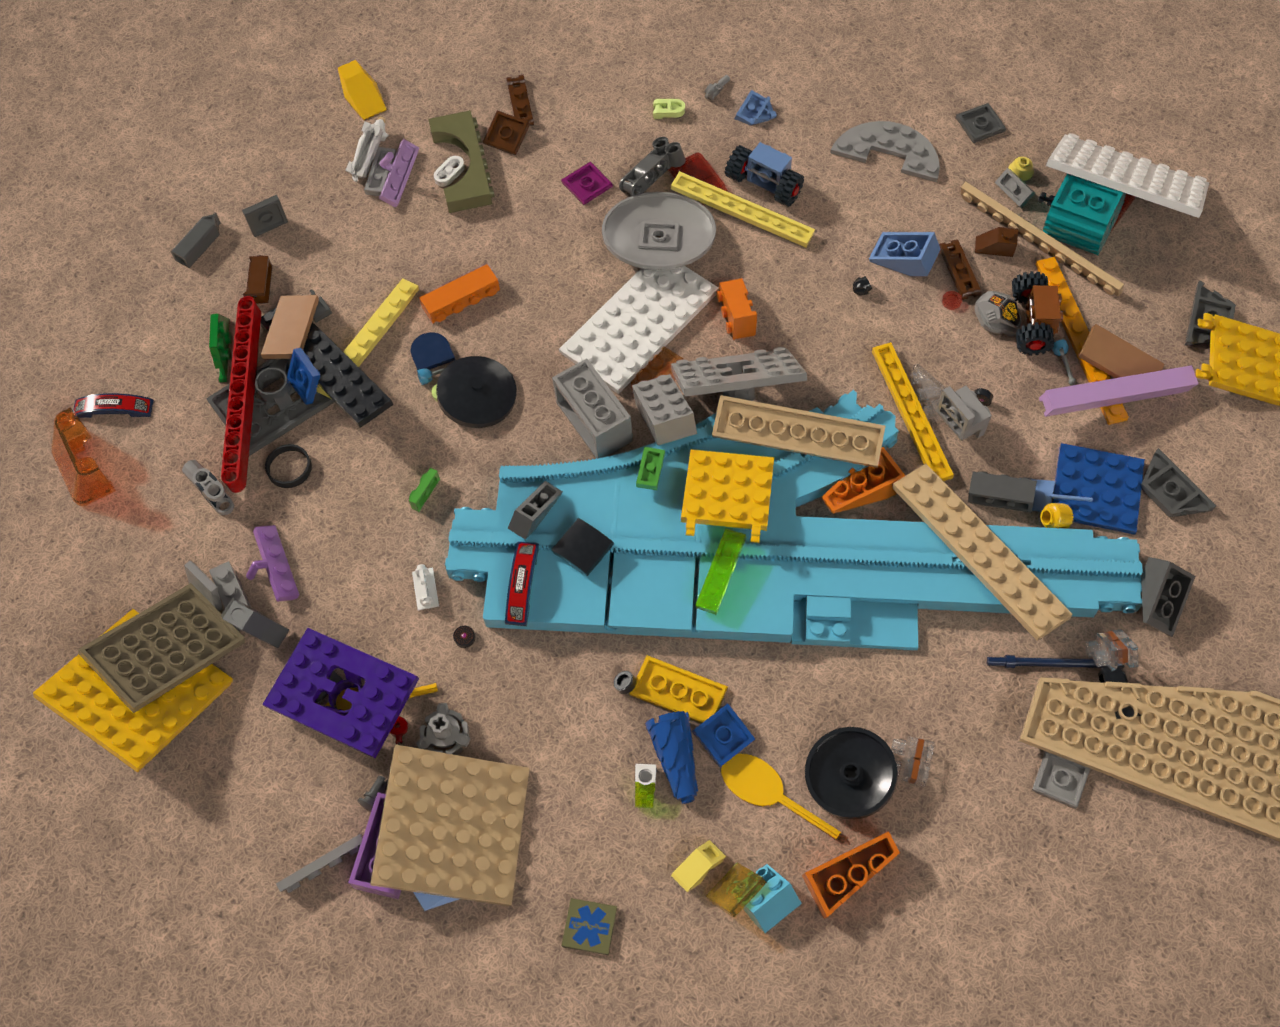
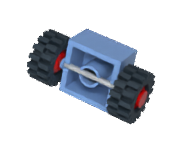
M761 142L753 151L741 145L732 151V155L729 156L730 159L726 163L725 176L740 183L747 175V181L774 193L775 201L788 207L795 202V199L798 198V194L801 192L800 189L803 187L804 176L791 170L792 157Z

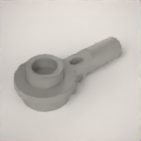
M725 75L718 83H710L704 91L706 93L705 98L713 100L723 89V86L730 81V77Z

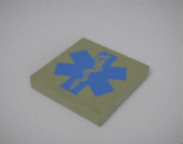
M571 898L561 946L609 956L617 906Z

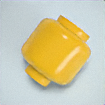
M1049 503L1043 508L1040 519L1045 528L1068 529L1073 522V512L1069 505L1065 503Z

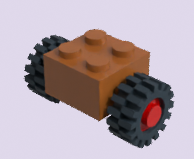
M1030 271V274L1024 272L1023 275H1017V278H1014L1012 281L1013 298L1020 304L1024 302L1027 318V327L1024 325L1022 329L1019 328L1018 332H1016L1017 349L1024 355L1028 353L1029 356H1032L1034 353L1035 355H1039V353L1045 354L1046 351L1049 352L1054 347V335L1058 333L1059 323L1063 321V311L1060 310L1062 296L1058 294V286L1048 285V277L1044 273L1040 275L1038 271L1035 274L1034 271Z

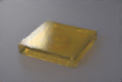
M737 862L705 897L732 917H736L762 889L766 881L760 875Z

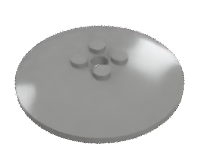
M647 192L626 198L611 208L602 224L604 244L616 258L629 265L650 270L674 269L697 261L710 250L716 236L715 220L706 207L692 198L671 192Z

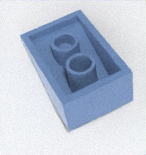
M882 232L869 257V261L908 276H928L941 248L935 232Z

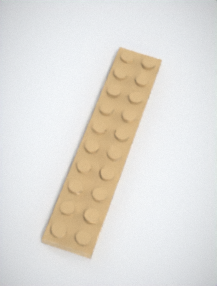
M927 464L893 483L892 488L1037 641L1071 619L1073 614Z

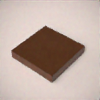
M497 110L484 137L483 144L516 155L528 131L530 122Z

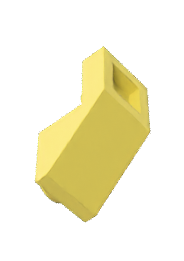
M709 840L696 848L671 876L689 892L701 884L707 873L722 863L726 856Z

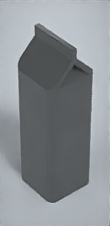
M216 212L213 215L203 216L172 249L171 254L175 261L190 268L220 235L219 225L221 224Z

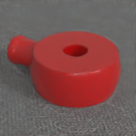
M401 716L398 717L390 731V734L395 737L396 744H399L398 742L400 744L403 743L402 736L407 733L409 727L407 720Z

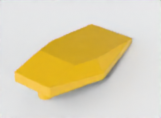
M357 60L337 68L344 97L363 120L387 110L377 83Z

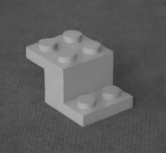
M950 386L943 389L936 410L961 441L973 434L977 438L983 436L992 416L988 407L983 406L978 400L976 393L967 386L955 392Z

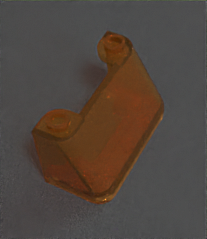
M70 407L58 413L55 417L51 452L73 501L79 506H86L115 492L116 489L113 483L100 470L93 458L84 457L78 459L76 454L86 450L85 442L92 437L88 429Z

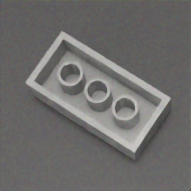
M670 374L661 375L655 379L641 381L638 384L632 385L636 406L658 446L697 434L694 413Z

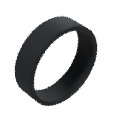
M294 444L277 447L268 455L265 462V471L270 481L281 488L299 486L306 481L312 470V463L307 452L302 447ZM287 451H297L307 457L306 469L298 478L283 482L270 476L271 463L278 455Z

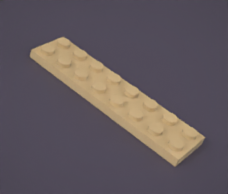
M720 395L712 437L877 468L886 426Z

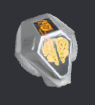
M988 291L976 301L975 313L981 327L983 326L985 330L996 334L1004 333L1007 336H1015L1016 332H1018L1017 330L1019 328L1022 329L1023 325L1017 302L1011 298V295L997 291Z

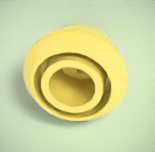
M1018 157L1009 165V169L1023 181L1029 180L1034 174L1032 161L1027 157Z

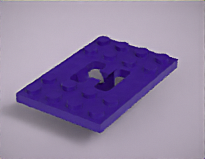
M307 628L262 705L372 758H376L419 678L412 673ZM336 668L344 670L346 680H341L338 683L331 681L329 678ZM361 679L365 680L364 686H362ZM357 687L359 692H355L349 688ZM343 690L346 691L342 698L352 704L351 709L345 711L338 710L335 706L337 697ZM321 692L329 694V704L331 707L316 704V700Z

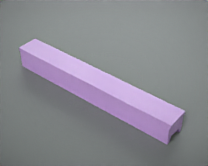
M1191 365L1046 390L1039 397V401H1043L1046 410L1044 415L1047 417L1187 392L1199 383Z

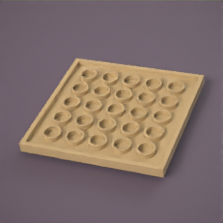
M395 745L370 885L511 906L529 768Z

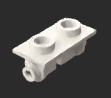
M420 564L412 572L418 611L439 606L433 568H426L424 564Z

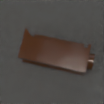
M249 256L251 262L249 263L247 289L243 296L253 297L257 304L269 303L272 263L269 256Z

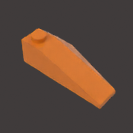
M882 447L877 468L869 466L855 472L856 469L852 468L848 471L850 476L838 481L822 496V499L833 514L885 500L897 494L892 488L893 483L905 477V474L885 448Z

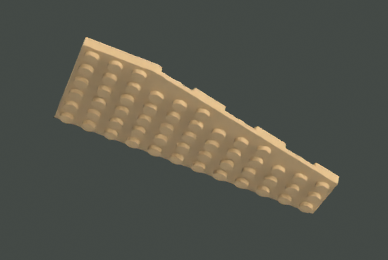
M1040 677L1020 736V742L1280 842L1279 699L1258 691L1242 692L1200 687L1148 686L1122 682L1069 681V679ZM1131 706L1134 710V716L1126 717L1122 713V709ZM1118 711L1120 719H1116L1115 712Z

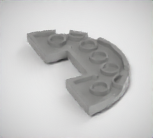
M891 121L863 123L843 133L831 148V154L866 163L871 149L905 158L901 173L937 182L939 159L933 145L921 133L903 124Z

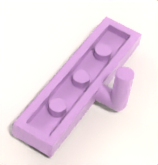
M405 139L401 141L395 158L392 152H388L380 161V166L388 170L389 174L379 199L393 207H397L419 151V147Z

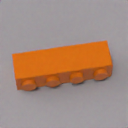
M488 264L419 297L423 310L433 324L435 322H442L453 313H460L469 305L478 304L481 299L487 296H494L500 290L497 277Z

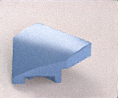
M751 90L734 119L754 125L774 119L777 115L772 109L770 96L765 98Z

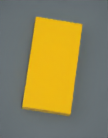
M646 655L636 678V686L629 694L671 712H688L691 720L702 724L719 710L728 686Z

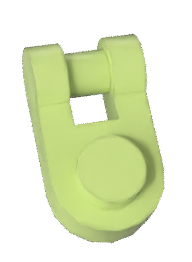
M656 99L653 102L654 119L677 118L685 113V103L680 99Z

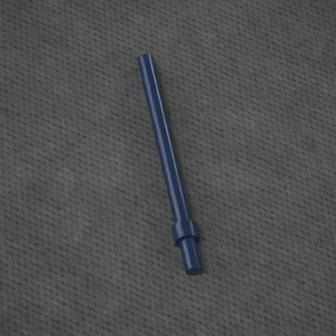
M1015 655L987 657V666H1005V668H1015V666L1102 668L1107 664L1122 665L1119 659L1015 657Z

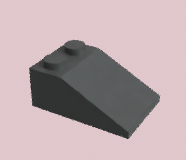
M1149 557L1141 576L1143 623L1173 637L1196 576L1170 561Z

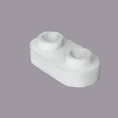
M459 156L449 157L434 172L435 183L441 187L450 185L464 171L463 159Z

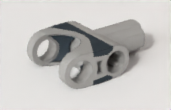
M190 460L184 464L182 468L183 474L195 485L215 511L220 515L230 514L234 509V503L226 494L223 485L208 469L203 468L197 460ZM223 502L230 503L227 509H219L220 505Z

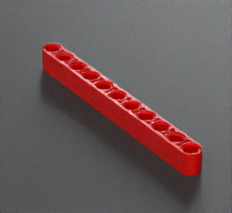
M250 296L241 298L237 305L221 480L233 493L243 491L247 483L262 314L259 306L253 297Z

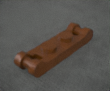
M524 74L518 75L517 78L506 77L514 116L529 121L530 126H533L534 120Z
M952 240L948 244L945 242L940 243L941 249L939 252L951 274L960 299L965 300L969 296H980V286L959 240Z

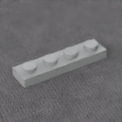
M362 834L355 836L276 883L279 891L287 890L290 893L301 886L299 882L305 878H308L310 881L321 875L320 869L329 865L332 868L341 863V857L347 853L351 856L358 853L363 839Z

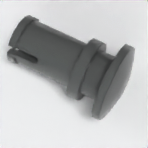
M378 775L369 792H365V798L357 800L366 810L372 811L377 793H384L387 789L388 780L385 782V777Z

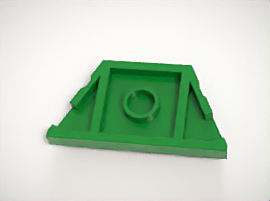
M211 314L209 349L215 369H219V383L227 382L228 360L232 358L229 344L232 343V335L229 332L230 319L220 314Z

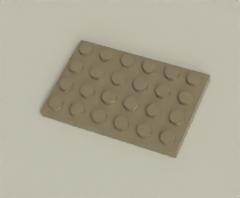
M190 583L79 648L78 651L86 663L124 704L135 713L244 644L245 637L232 624L223 620L222 614Z

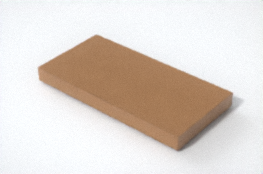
M317 295L280 296L261 352L263 359H291L293 349L301 348L303 350L318 305L319 298Z
M1097 324L1092 327L1079 354V358L1113 378L1161 371L1165 365Z

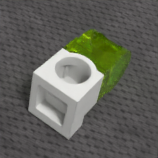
M654 764L635 765V808H654L657 767Z

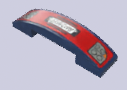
M120 393L88 395L75 400L72 418H92V415L129 414L131 417H151L154 400L148 397Z
M517 542L507 593L506 625L527 627L530 609L529 600L534 568L537 564L539 543Z

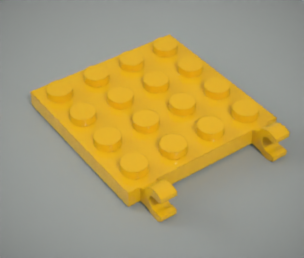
M1204 313L1203 319H1198V327L1211 330L1209 364L1203 363L1201 370L1196 369L1195 377L1209 380V386L1280 406V333L1215 314L1213 316L1209 313Z
M691 449L681 513V522L686 523V535L694 536L696 524L752 529L750 542L759 543L760 530L767 531L774 457Z

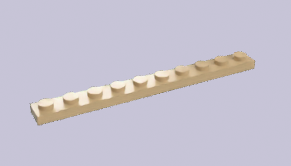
M966 181L961 186V195L966 202H974L980 211L984 213L989 212L994 220L999 223L1003 221L1008 225V228L1018 229V232L1023 234L1026 241L1030 243L1035 242L1045 253H1052L1058 262L1062 264L1066 262L1075 273H1082L1087 276V280L1090 283L1101 285L1107 294L1119 296L1122 293L1124 284Z

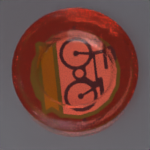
M948 291L943 295L942 304L945 308L955 310L961 306L962 296L958 292Z

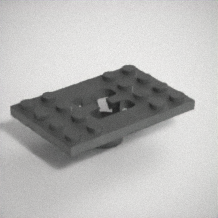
M269 359L257 367L249 456L334 403L332 399L316 392L312 404L306 405L301 397L294 402L292 401L290 395L297 391L287 378L291 359ZM280 378L285 381L282 388L276 392L262 391ZM230 384L206 398L225 426ZM259 392L261 399L256 398V393ZM277 403L280 411L270 415L267 412L268 409Z

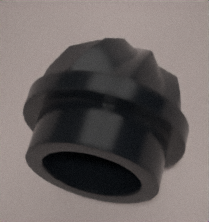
M866 276L858 277L853 283V292L857 295H867L872 290Z

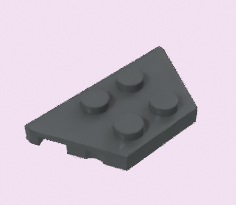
M1198 281L1196 285L1185 346L1210 343L1211 330L1198 327V319H1203L1204 313H1209L1213 316L1216 314L1230 319L1234 318L1236 304L1229 299H1225L1217 291L1211 292L1205 288V283L1202 281Z
M1159 448L1155 451L1142 480L1141 489L1168 517L1209 512L1215 509L1216 505Z

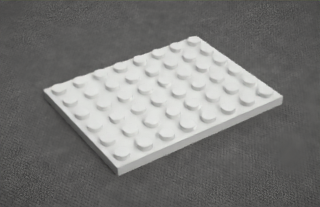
M1071 133L1064 135L1046 164L1050 168L1197 218L1200 217L1203 211L1209 182H1206L1207 179L1201 176H1195L1194 178L1188 176V173L1183 170L1173 171L1165 164L1156 165L1147 158L1141 157L1138 159L1129 152L1123 151L1120 153L1111 146L1105 145L1102 147L1093 140L1087 139L1084 141L1079 139V136Z

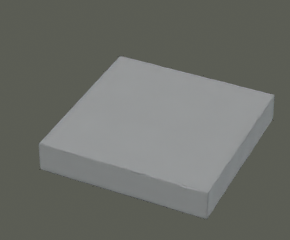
M189 561L184 567L189 584L191 583L218 611L222 610L218 587L193 562Z
M1045 751L1032 791L1076 809L1090 768Z

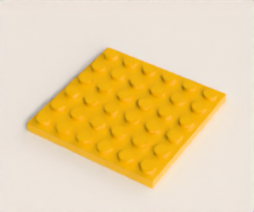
M134 609L130 610L103 634L139 613ZM78 654L33 692V696L138 773L231 685L233 678L211 664L133 713Z

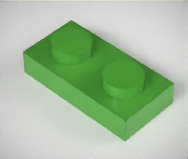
M644 447L636 487L657 490L665 450Z
M430 468L427 473L422 475L416 490L411 492L409 503L412 509L419 512L440 481L437 470Z

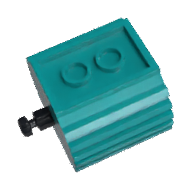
M1067 173L1056 196L1050 195L1046 197L1047 193L1042 192L1039 196L1038 202L1042 204L1045 201L1047 202L1046 206L1050 207L1043 232L1057 241L1099 255L1118 218L1126 193Z

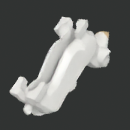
M379 117L374 124L368 122L363 124V135L359 139L353 162L349 161L345 170L352 174L355 182H358V177H367L380 141L384 142L389 136L385 131L384 117Z

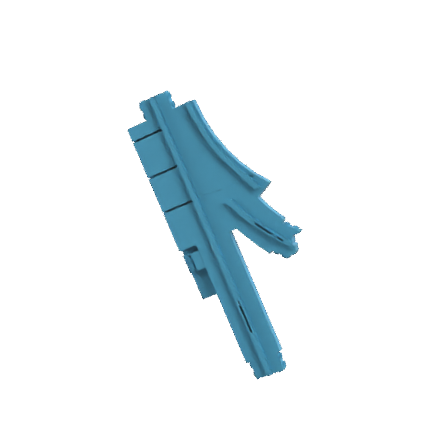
M854 390L849 394L842 395L838 403L834 406L830 405L824 413L818 407L809 411L885 425L882 447L885 449L892 448L898 441L897 435L899 430L895 427L896 416L890 411H884L881 404L875 408L869 405L861 408L856 404L857 392ZM716 413L696 424L697 434L659 446L655 442L625 453L588 461L581 460V462L577 460V462L573 461L572 463L570 461L568 463L564 462V464L556 462L555 465L548 463V465L544 464L543 466L541 464L539 466H501L496 510L490 508H482L481 510H473L469 507L454 508L455 519L449 532L448 558L445 561L448 577L453 580L473 579L477 582L487 580L483 619L488 628L791 642V644L918 650V609L1010 613L925 522L796 516V507L823 496L838 481L850 476L849 470L854 468L856 469L855 472L869 466L712 437ZM644 447L665 450L657 490L636 487ZM691 449L774 457L767 531L760 530L759 543L750 542L752 529L696 524L694 536L686 535V523L681 522V513ZM544 481H547L563 491L562 495L538 527L525 540L509 530L508 526L514 511ZM578 518L590 524L614 542L611 549L588 576L574 569L569 562L558 557L552 551V548ZM986 525L1073 614L1072 617L1094 618L1098 610L1101 612L1123 611V613H1134L1142 606L1141 575L1143 569L1142 563L1139 560L1140 547L1136 539H1129L1128 537L1108 539L1106 536L1093 538V530ZM517 542L539 543L537 564L534 568L529 600L530 609L527 627L505 624L509 579Z

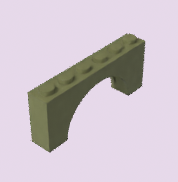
M471 110L428 119L434 143L453 144L461 148L470 158V165L464 177L456 184L443 188L449 213L491 205V198L495 197L493 186L489 187L488 185L491 183L489 172H485L488 169L486 158L482 159V156L485 155L483 145L478 143L481 142L480 132L475 130V128H478L476 117L472 118Z

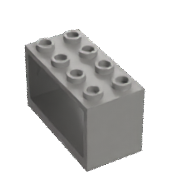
M587 358L552 377L557 405L597 459L607 457L633 442L631 416Z

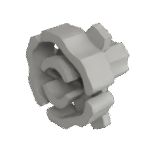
M440 703L437 705V711L425 718L428 726L422 725L420 727V739L416 744L419 749L443 753V751L433 749V746L448 748L456 743L452 749L446 750V753L458 755L463 751V747L468 746L471 740L469 737V726L460 713L449 710L447 703ZM457 720H458V721L462 724V726H463V732H462V733H460V727H459V724H458Z

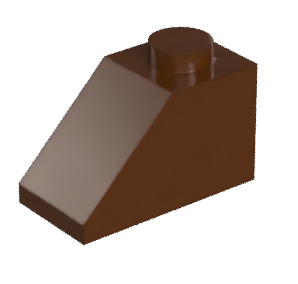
M997 227L976 236L975 253L1013 257L1017 247L1018 229Z

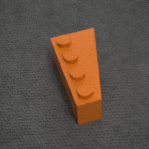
M889 831L802 875L824 919L830 916L900 853Z

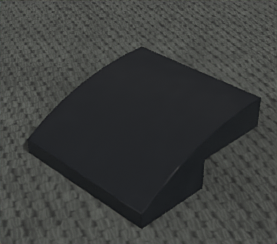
M578 518L552 548V551L558 557L569 562L574 569L588 576L611 549L614 542L599 530Z

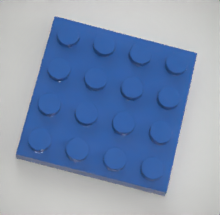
M1061 443L1053 494L1093 498V502L1052 498V503H1065L1069 505L1073 512L1074 523L1135 535L1137 532L1145 459Z

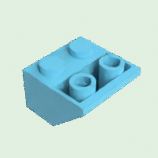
M768 864L758 869L754 875L739 884L731 892L755 925L764 933L802 904L792 885Z

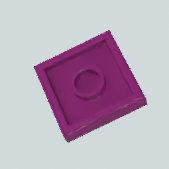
M591 161L561 179L562 184L583 205L613 187V184Z

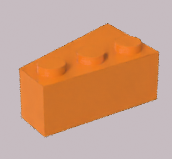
M743 279L720 282L719 291L716 293L718 302L723 304L721 307L722 317L727 318L728 321L726 322L727 334H731L733 340L755 336L757 313L751 310L750 306H753L751 300H748V291Z

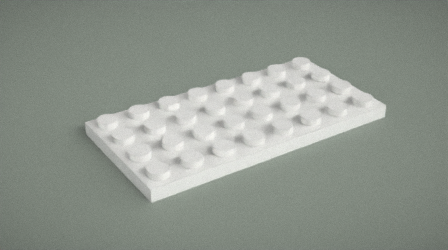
M686 266L668 270L641 268L559 348V353L575 364L587 358L607 386L619 394L717 295L716 292L719 291V287Z

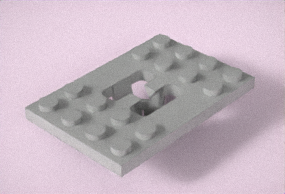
M784 347L774 348L773 351L756 350L754 353L711 359L699 357L695 361L678 360L676 363L671 364L672 373L685 397L723 392V396L753 401L755 399V387L807 381L806 371L789 350Z

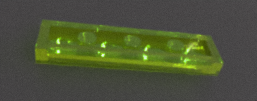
M725 528L695 606L697 609L717 615L746 540V534Z

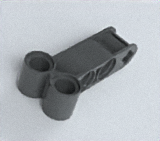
M666 137L656 138L652 143L654 149L621 179L619 189L622 192L630 193L631 196L642 194L668 169L682 166L686 159L680 143L672 142L669 144Z

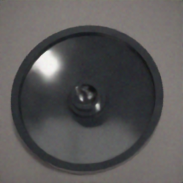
M468 356L452 362L442 371L438 378L436 395L443 413L455 423L470 428H486L498 424L510 414L516 401L517 388L512 374L501 363L487 357Z
M843 727L828 732L814 744L806 760L805 780L811 796L823 810L842 819H861L875 814L889 802L896 789L898 769L892 750L880 736L860 727Z

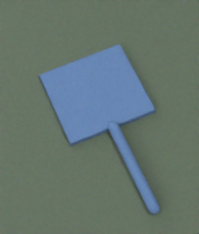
M1031 479L1037 481L1032 511L1042 512L1043 508L1052 502V498L1093 502V498L1053 494L1055 481Z

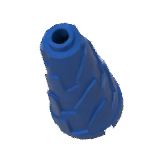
M678 711L660 715L658 723H655L654 718L645 723V726L670 783L674 798L676 797L677 800H681L682 804L695 801L694 797L697 796L698 786L695 776L694 749L689 723L690 716L688 712Z

